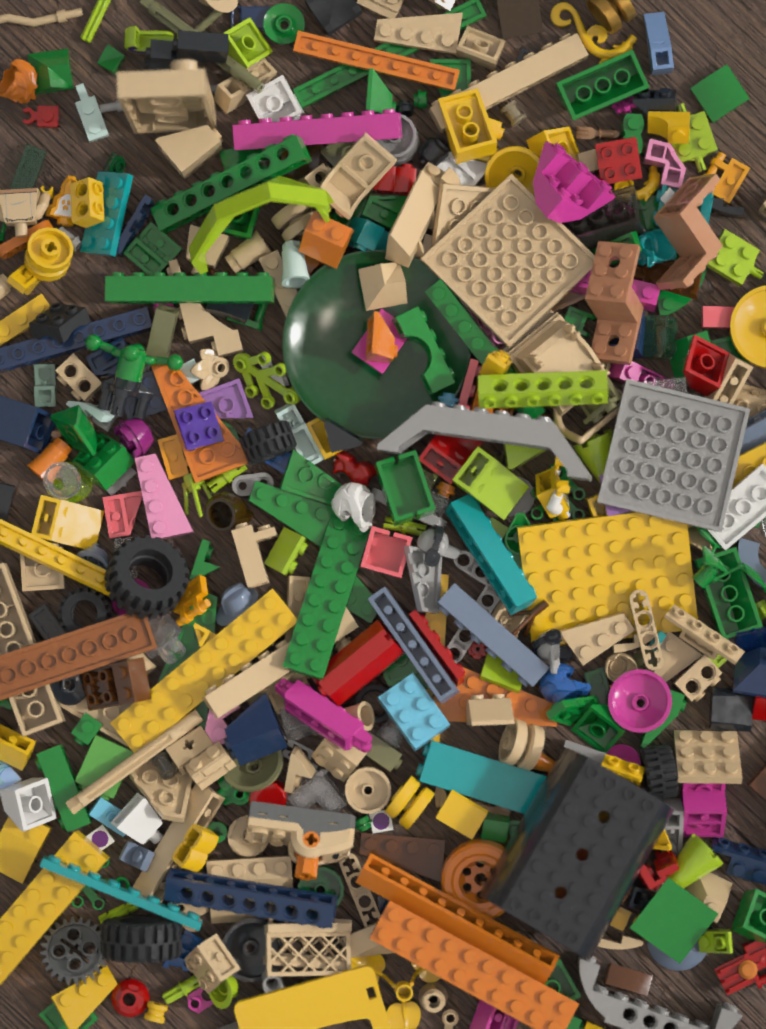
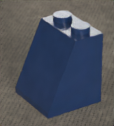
M0 396V441L40 454L50 443L51 432L55 429V424L50 418L52 414L38 407Z
M267 694L261 695L225 728L227 737L224 738V742L230 751L232 759H237L240 766L287 748L276 713Z

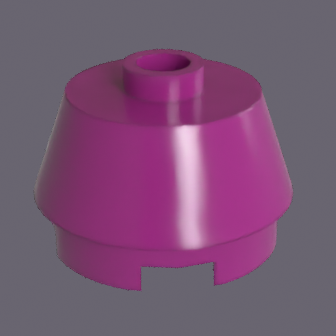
M140 418L120 421L119 425L114 427V434L120 436L122 445H124L134 459L144 456L154 443L151 428Z

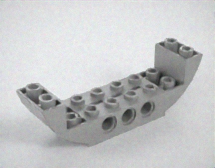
M577 955V971L580 983L588 999L606 1023L623 1029H663L664 1025L668 1022H672L670 1029H732L742 1018V1014L738 1012V1008L735 1005L723 1002V1005L717 1003L709 1026L707 1025L708 1023L695 1019V1022L689 1021L690 1019L686 1015L675 1012V1015L669 1014L666 1008L655 1005V1008L649 1007L646 1001L635 998L634 1001L629 1000L626 994L615 991L614 994L609 993L606 987L597 984L594 986L600 968L597 959L592 956L589 961ZM632 1008L629 1016H623L625 1009ZM652 1015L649 1023H643L645 1016Z

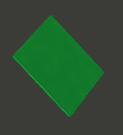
M667 878L630 926V929L680 964L718 916V913L670 878Z

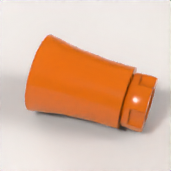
M57 437L26 466L41 480L49 484L57 470L68 458L67 455H69L72 448Z

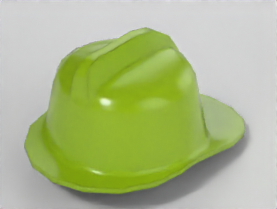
M230 976L209 993L213 1004L217 1008L226 1009L230 1006L232 999L238 996V983L234 976Z

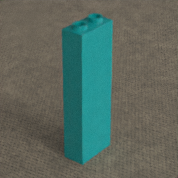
M433 740L429 741V744L426 743L424 745L422 755L425 757L423 763H419L416 770L418 781L449 791L454 790L459 794L523 814L526 813L546 778L545 775L511 766Z

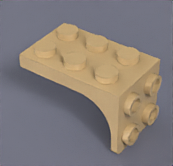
M365 132L326 174L319 188L326 190L331 196L334 203L330 205L335 208V212L342 218L350 219L361 200L397 162V159Z

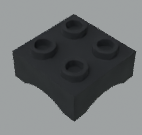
M304 0L306 6L328 37L362 14V9L355 0Z
M54 303L45 312L38 314L29 323L33 338L39 339L47 336L64 343L77 327L87 325L91 321L86 307Z

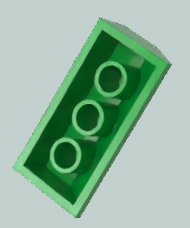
M633 49L557 82L555 86L564 109L573 121L650 88Z
M736 547L714 554L725 565L727 570L742 564ZM704 558L693 561L697 572L701 569L700 566L704 563ZM716 568V570L718 571L716 576L723 573V571ZM737 570L720 578L717 582L712 581L705 589L702 588L716 631L724 638L728 639L763 627L744 571Z

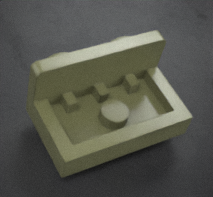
M609 377L607 378L608 404L580 405L587 415V418L583 421L585 425L591 422L596 424L604 418L603 414L605 412L609 413L618 407L616 403L621 400L622 396Z

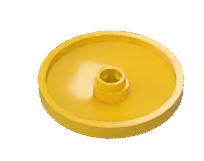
M766 285L755 288L745 294L735 306L730 319V336L737 352L749 363L765 369Z

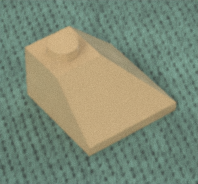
M709 873L684 889L717 912L718 916L714 919V922L718 923L727 904L733 883Z

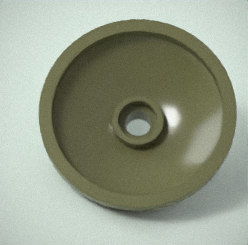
M277 751L242 766L235 759L234 762L237 766L228 771L223 777L236 790L243 792L262 790L271 785L281 773L283 767L282 751Z

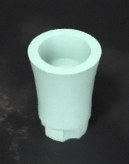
M289 240L282 245L281 284L285 288H301L310 279L305 254L299 252L301 241Z

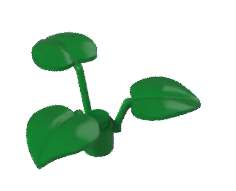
M692 526L697 528L712 546V550L704 545L702 546L704 563L700 566L701 569L693 576V579L702 588L705 589L712 581L717 582L728 574L742 570L761 584L764 594L766 593V585L763 579L753 568L743 562L727 570L725 565L714 555L717 547L721 550L722 546L707 529ZM716 568L723 571V573L716 576V574L718 573Z

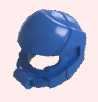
M560 663L557 674H552L549 667L539 681L540 691L543 697L550 703L586 696L591 690V685L570 680L569 678L572 676L574 668L564 663Z

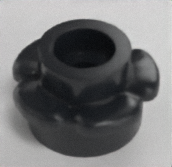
M402 100L396 105L397 113H401L406 117H411L414 114L415 105L411 104L410 101Z

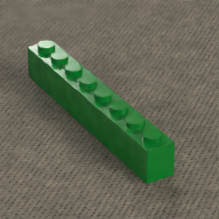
M113 272L111 276H105V301L107 303L274 304L275 278L269 276V273L258 272L256 276H248V273L237 272L236 276H227V273L216 272L215 276H207V273L200 275L199 272L194 273V276H186V273L175 272L173 276H165V273L154 272L153 276H145V273L134 272L132 276H124V273Z

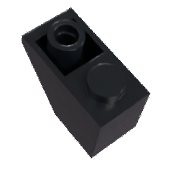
M661 88L659 90L646 89L634 94L633 103L646 115H648V111L677 112L676 90H671L670 88Z

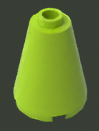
M612 429L603 431V435L594 434L583 444L573 445L577 454L599 483V476L604 474L613 436Z
M693 833L676 857L679 870L667 876V878H670L684 889L721 867L724 863Z

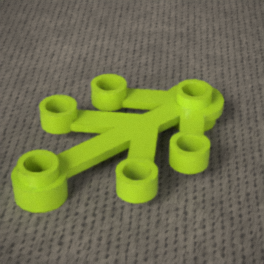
M263 351L252 357L247 353H238L234 356L233 365L238 372L242 373L247 386L244 390L245 395L248 398H253L259 393L258 387L254 385L252 374L256 377L263 396L261 405L264 409H270L275 405V399L271 396L268 386L283 395L284 401L287 404L295 405L301 401L293 386L288 389L270 377L273 375L281 377L286 374L287 371L284 363L280 362L275 366L258 369L254 366L258 363L262 366L268 364L271 361V356L268 352Z

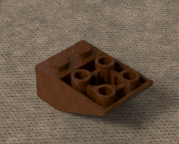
M144 657L108 664L81 674L88 711L152 699Z

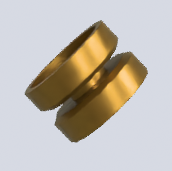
M585 0L588 9L597 22L608 33L613 35L622 28V22L628 23L637 15L630 0Z

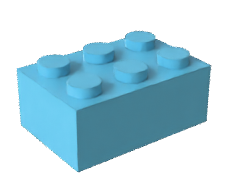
M414 673L378 697L379 703L414 752L450 726L448 720Z

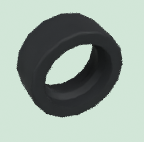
M369 684L357 693L354 703L355 705L361 703L363 697L369 692L377 691L383 694L388 689L378 684ZM386 711L379 716H375L374 724L388 719L389 715Z

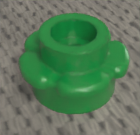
M418 89V93L414 94V105L418 106L420 110L428 107L427 91Z
M368 814L356 819L355 830L359 829L360 832H363L371 827L370 823L373 820H370Z

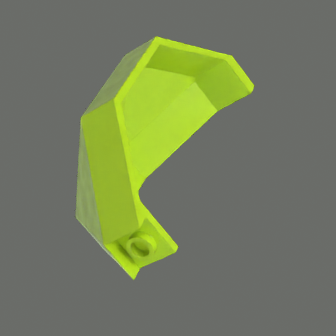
M283 176L275 177L227 197L213 205L189 246L191 263L200 275L208 272L205 254L232 219L241 213L272 201L315 207L327 223L330 221L328 212H331L329 204L334 203L333 199L324 189Z

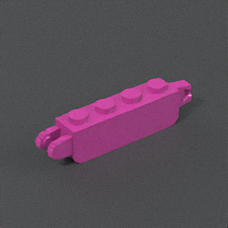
M282 678L275 685V691L284 698L285 711L341 749L350 750L352 747H355L363 753L371 750L372 736L364 730V724L359 718L353 717L344 708L335 705L326 696L320 695L310 685L304 684L299 680L292 683Z

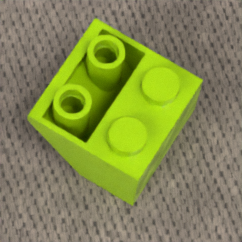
M284 527L264 564L285 576L288 573L293 574L298 565L295 562L298 555L303 556L308 547L307 543H305L307 539Z

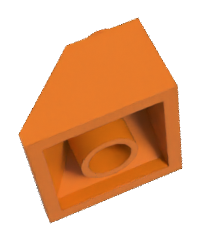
M374 311L367 321L365 361L391 363L397 357L398 345H395V338L380 313Z

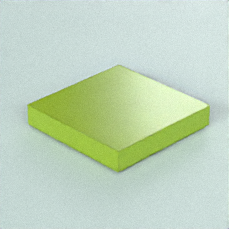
M487 653L479 679L519 693L522 683L517 680L519 675L514 671L508 672L501 665L503 661L498 656L494 659Z

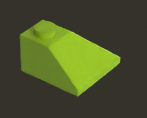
M250 17L223 33L228 34V55L246 69L273 52Z

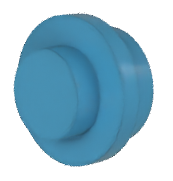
M443 393V396H438V400L448 405V407H453V405L459 402V399L455 398L456 394Z

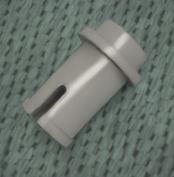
M64 227L59 228L71 239L73 251H77L82 245L80 237H75Z

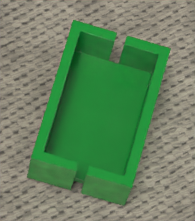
M416 450L398 455L396 465H394V457L375 463L374 468L394 526L412 521L413 516L417 520L435 513L436 508Z

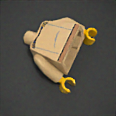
M41 186V195L38 188L0 190V221L5 222L9 227L15 226V237H27V225H36L37 220L42 218L48 208L50 199L54 196L53 187L49 191H45L44 186Z

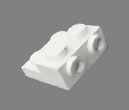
M284 75L265 84L264 89L259 94L252 91L246 95L258 119L271 118V122H279L280 117H292L293 121L300 120V115L304 113Z

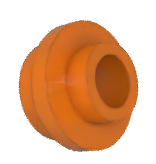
M440 481L439 485L435 487L438 490L437 494L449 499V496L455 495V487Z

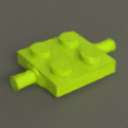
M684 103L681 104V108L680 105H677L678 112H687ZM705 111L690 114L689 144L671 143L675 150L674 152L682 163L695 161L698 173L702 172V169L703 171L707 170L703 158L708 154L718 151Z
M724 229L718 238L723 247L717 252V257L711 260L706 267L739 287L743 285L749 274L760 280L764 272L754 267L755 259L760 250Z

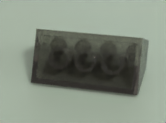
M634 185L611 191L616 196L612 201L580 220L564 222L562 224L587 249L597 246L598 241L609 242L633 231H636L637 235L646 233L644 214Z

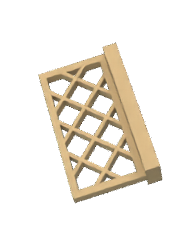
M268 918L267 924H273V918ZM335 919L334 923H352V920ZM283 921L285 924H293V923H294V922H290V923H289L288 921ZM300 937L294 938L290 943L292 945L295 941L299 940L303 946L306 944ZM316 937L317 939L311 943L314 946L319 941L323 947L326 945L321 937ZM336 937L337 941L333 945L336 946L340 943L344 947L345 944L342 941V937ZM287 946L279 955L288 963L296 954ZM309 946L300 954L308 963L315 956ZM327 947L326 951L322 954L329 962L335 957L331 947ZM266 948L265 956H263V965H266ZM308 951L311 955H303V954H305V953ZM277 957L271 963L272 966L285 967ZM297 957L290 966L304 968L306 964ZM320 957L311 964L315 969L320 970L327 966ZM338 957L332 965L338 971H345V961Z
M333 923L332 928L324 929L308 924L264 925V934H266V977L327 976L341 971H338L332 964L339 956L345 961L346 970L351 969L350 932H352V923ZM345 936V946L339 951L332 942L336 937ZM284 937H291L288 941L284 939ZM295 937H300L306 943L299 952L290 945ZM316 937H321L326 942V945L320 951L311 944ZM271 938H280L285 945L276 952L271 947ZM287 946L296 954L288 963L279 955ZM307 946L316 953L309 963L300 955ZM328 946L337 953L330 962L321 954ZM276 957L285 965L280 972H272L271 963ZM297 957L306 964L300 972H296L290 966ZM318 957L327 964L322 971H317L311 965Z

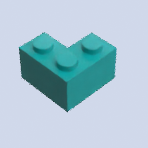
M353 216L348 227L352 228L354 233L348 246L364 252L366 250L374 251L375 249L386 250L389 232L367 219Z

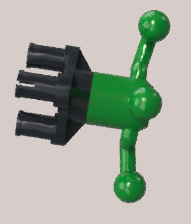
M91 334L85 339V345L89 350L96 351L102 349L115 357H119L115 376L101 382L100 389L102 391L97 406L99 409L109 410L112 415L123 417L127 399L135 397L137 400L132 416L146 419L149 401H152L153 394L141 383L145 364L168 366L172 371L180 370L183 366L181 356L173 354L169 357L147 356L141 344L128 345L119 349L102 341L96 334ZM113 395H114L115 397H114V401H113V405H112V410H111L110 407H111V403H112V399H113Z

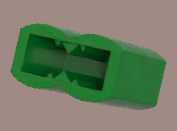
M627 113L621 126L623 139L636 137L640 155L643 147L641 133L644 128V119L642 114Z

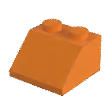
M313 211L304 231L299 252L337 269L354 230L332 219L326 223L319 213Z

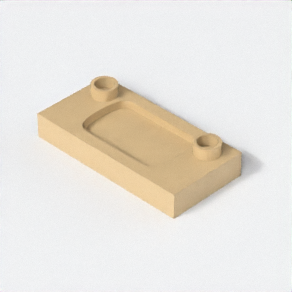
M172 61L171 70L117 72L118 100L134 134L181 132L208 125L211 129L215 127L217 130L216 105L205 69H197L196 61Z

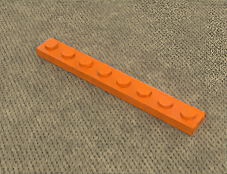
M298 31L293 49L294 53L368 71L369 68H372L376 73L450 91H455L460 72L458 69Z

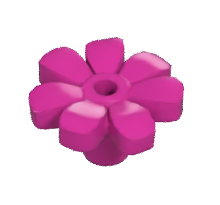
M634 95L612 104V108L615 109L616 113L623 111L624 116L627 113H632L631 108L637 107L633 103Z

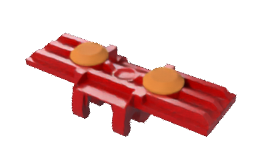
M755 941L749 944L745 942L741 946L746 953L714 968L727 996L754 982L758 989L762 988V985L766 983V974L760 977L757 975V971L766 967V943Z

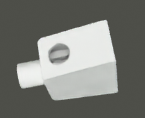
M136 793L110 822L117 829L141 844H144L148 839L153 844H157L163 837L157 830L162 825V820L148 801L139 793Z

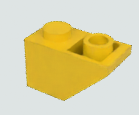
M503 350L491 352L479 373L481 375L506 374L513 364V361L510 360L511 356Z

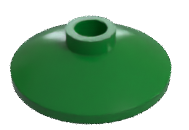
M280 3L267 11L263 27L270 40L277 44L286 45L296 41L298 31H304L305 22L301 11L297 7L288 3ZM282 23H287L288 27L286 29H282L280 25Z

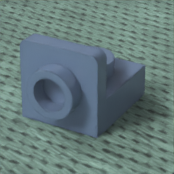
M128 840L119 856V860L147 872L155 853Z

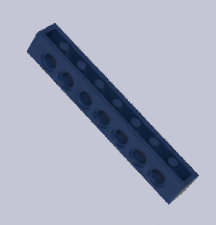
M147 307L79 326L64 343L44 336L39 339L34 338L0 348V373L88 349L85 345V339L91 334H96L102 341L110 343L120 337L124 339L149 332L153 324L150 311Z
M171 868L166 877L164 900L175 904L184 903L194 907H208L216 911L225 910L235 914L254 915L258 918L267 917L277 921L296 922L299 925H314L324 929L332 928L338 896Z

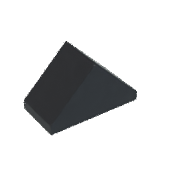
M326 418L324 425L331 453L361 446L363 438L332 419Z
M633 884L624 904L643 911L657 892Z

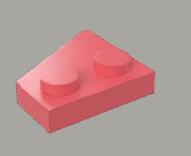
M142 491L102 497L109 539L131 535L143 497Z

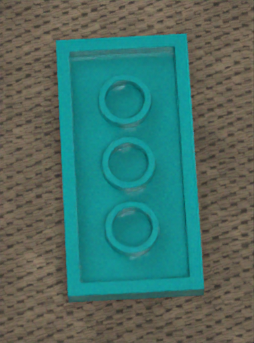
M98 171L96 180L103 182L104 222L85 228L80 252L115 257L133 175Z

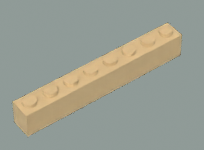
M569 33L559 39L560 42L554 45L552 42L541 48L542 51L536 54L531 52L523 57V61L519 63L513 61L505 66V70L499 73L497 70L486 76L487 79L481 82L479 80L473 81L468 85L469 88L463 91L458 89L450 95L478 88L485 109L488 110L586 60L589 54L579 35L576 33L571 36ZM436 100L431 104L432 107H430L429 113L441 134L446 130L439 103Z
M347 607L335 642L359 627ZM286 639L275 645L277 650L274 652H264L258 656L260 661L253 665L251 662L240 668L242 671L240 674L235 676L232 673L223 679V685L218 688L216 685H213L205 691L206 696L202 697L215 719L226 714L290 672L282 668L290 641L287 642Z

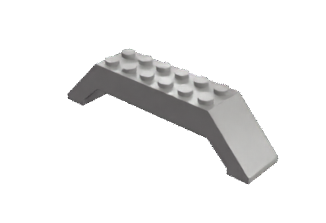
M432 402V405L426 404L378 443L377 450L383 453L400 455L404 454V450L429 433L551 450L568 470L567 476L570 479L589 482L592 480L591 474L556 424L549 417L538 416L536 420L531 419L527 414L516 413V417L510 416L506 411L495 410V414H492L484 408L474 407V411L468 410L469 408L462 405H453V408H449L445 403Z

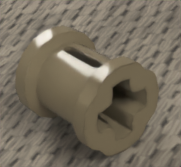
M515 100L500 110L509 119L512 128L527 118L526 114H522L516 106L517 102Z

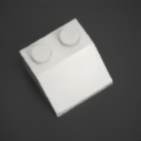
M32 777L0 790L4 811L21 831L29 830L56 819L48 778Z

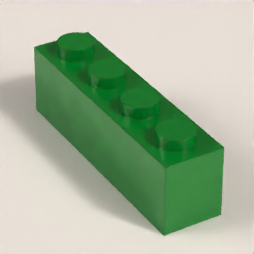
M60 744L37 753L35 762L38 770H43L45 778H48L54 809H58L61 816L58 820L62 830L66 829L68 833L92 823L87 805L75 814L66 805V802L81 792L78 787V783L75 782L76 778L63 745Z

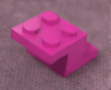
M682 783L680 798L684 809L683 837H690L693 833L698 837L724 836L727 816L726 784Z

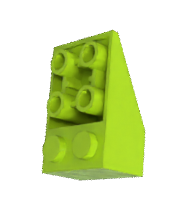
M478 446L453 478L455 485L503 520L506 519L529 488L526 483Z

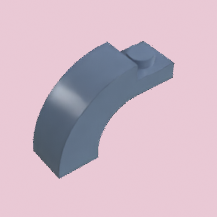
M740 538L736 542V548L741 563L744 562L753 568L766 585V569L761 565L758 557L760 543ZM745 572L746 578L752 584L759 587L760 589H763L761 584H759Z

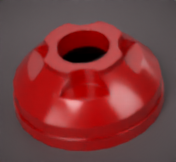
M134 978L120 981L114 987L111 995L114 1009L125 1017L139 1016L147 1009V1003L150 1001V993L146 985ZM126 993H132L135 996L136 1001L133 1005L129 1006L124 1003L123 997Z

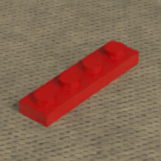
M417 610L409 613V620L456 686L462 684L465 678V670L460 663L456 664L452 659L453 655L450 649L443 647L438 633L429 628L428 621L423 614H419Z

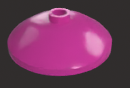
M637 669L624 673L613 683L608 696V706L613 719L622 728L635 733H645L655 730L668 718L672 707V696L667 683L659 675L648 670ZM639 700H643L645 704L644 706L639 707L637 706V702Z

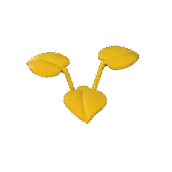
M382 955L351 957V969L362 965H369L374 969L377 982L381 976L394 988L395 994L401 1003L391 1004L386 1011L390 1028L416 1029L420 1022L421 1011L416 1002L409 1001L413 996L411 987L414 985L418 974L421 980L428 983L436 982L440 977L411 962L412 967L417 971L414 972L410 982L399 981L395 984L382 973L385 969V960Z

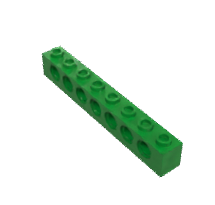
M294 134L288 135L283 138V142L277 145H268L264 148L265 151L259 154L253 153L247 156L245 161L233 163L228 166L227 170L211 174L209 176L210 179L204 182H195L191 185L192 188L186 191H177L173 194L174 197L156 202V206L150 208L159 231L167 234L209 213L214 204L275 177L283 176L311 162V157L303 139L297 135L294 136ZM288 150V157L282 160V153ZM266 160H269V161H270L269 167H268L267 169H264V168H263L264 162H265ZM251 169V176L246 179L245 172ZM233 178L232 186L227 188V181ZM214 187L215 193L209 197V190ZM196 196L197 202L191 206V199ZM178 205V213L173 215V208Z

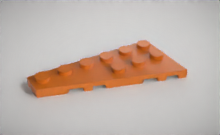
M152 365L151 368L195 484L247 465L248 462L241 444L217 415L224 441L199 447L190 452L186 450L174 410L206 402L180 370L172 371L168 366Z

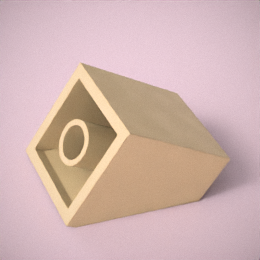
M208 125L158 137L155 140L160 151L184 180L218 154L219 151L223 150L222 136L215 127L211 129Z

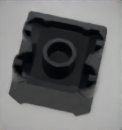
M712 687L709 710L710 730L751 732L753 696L733 693V689Z

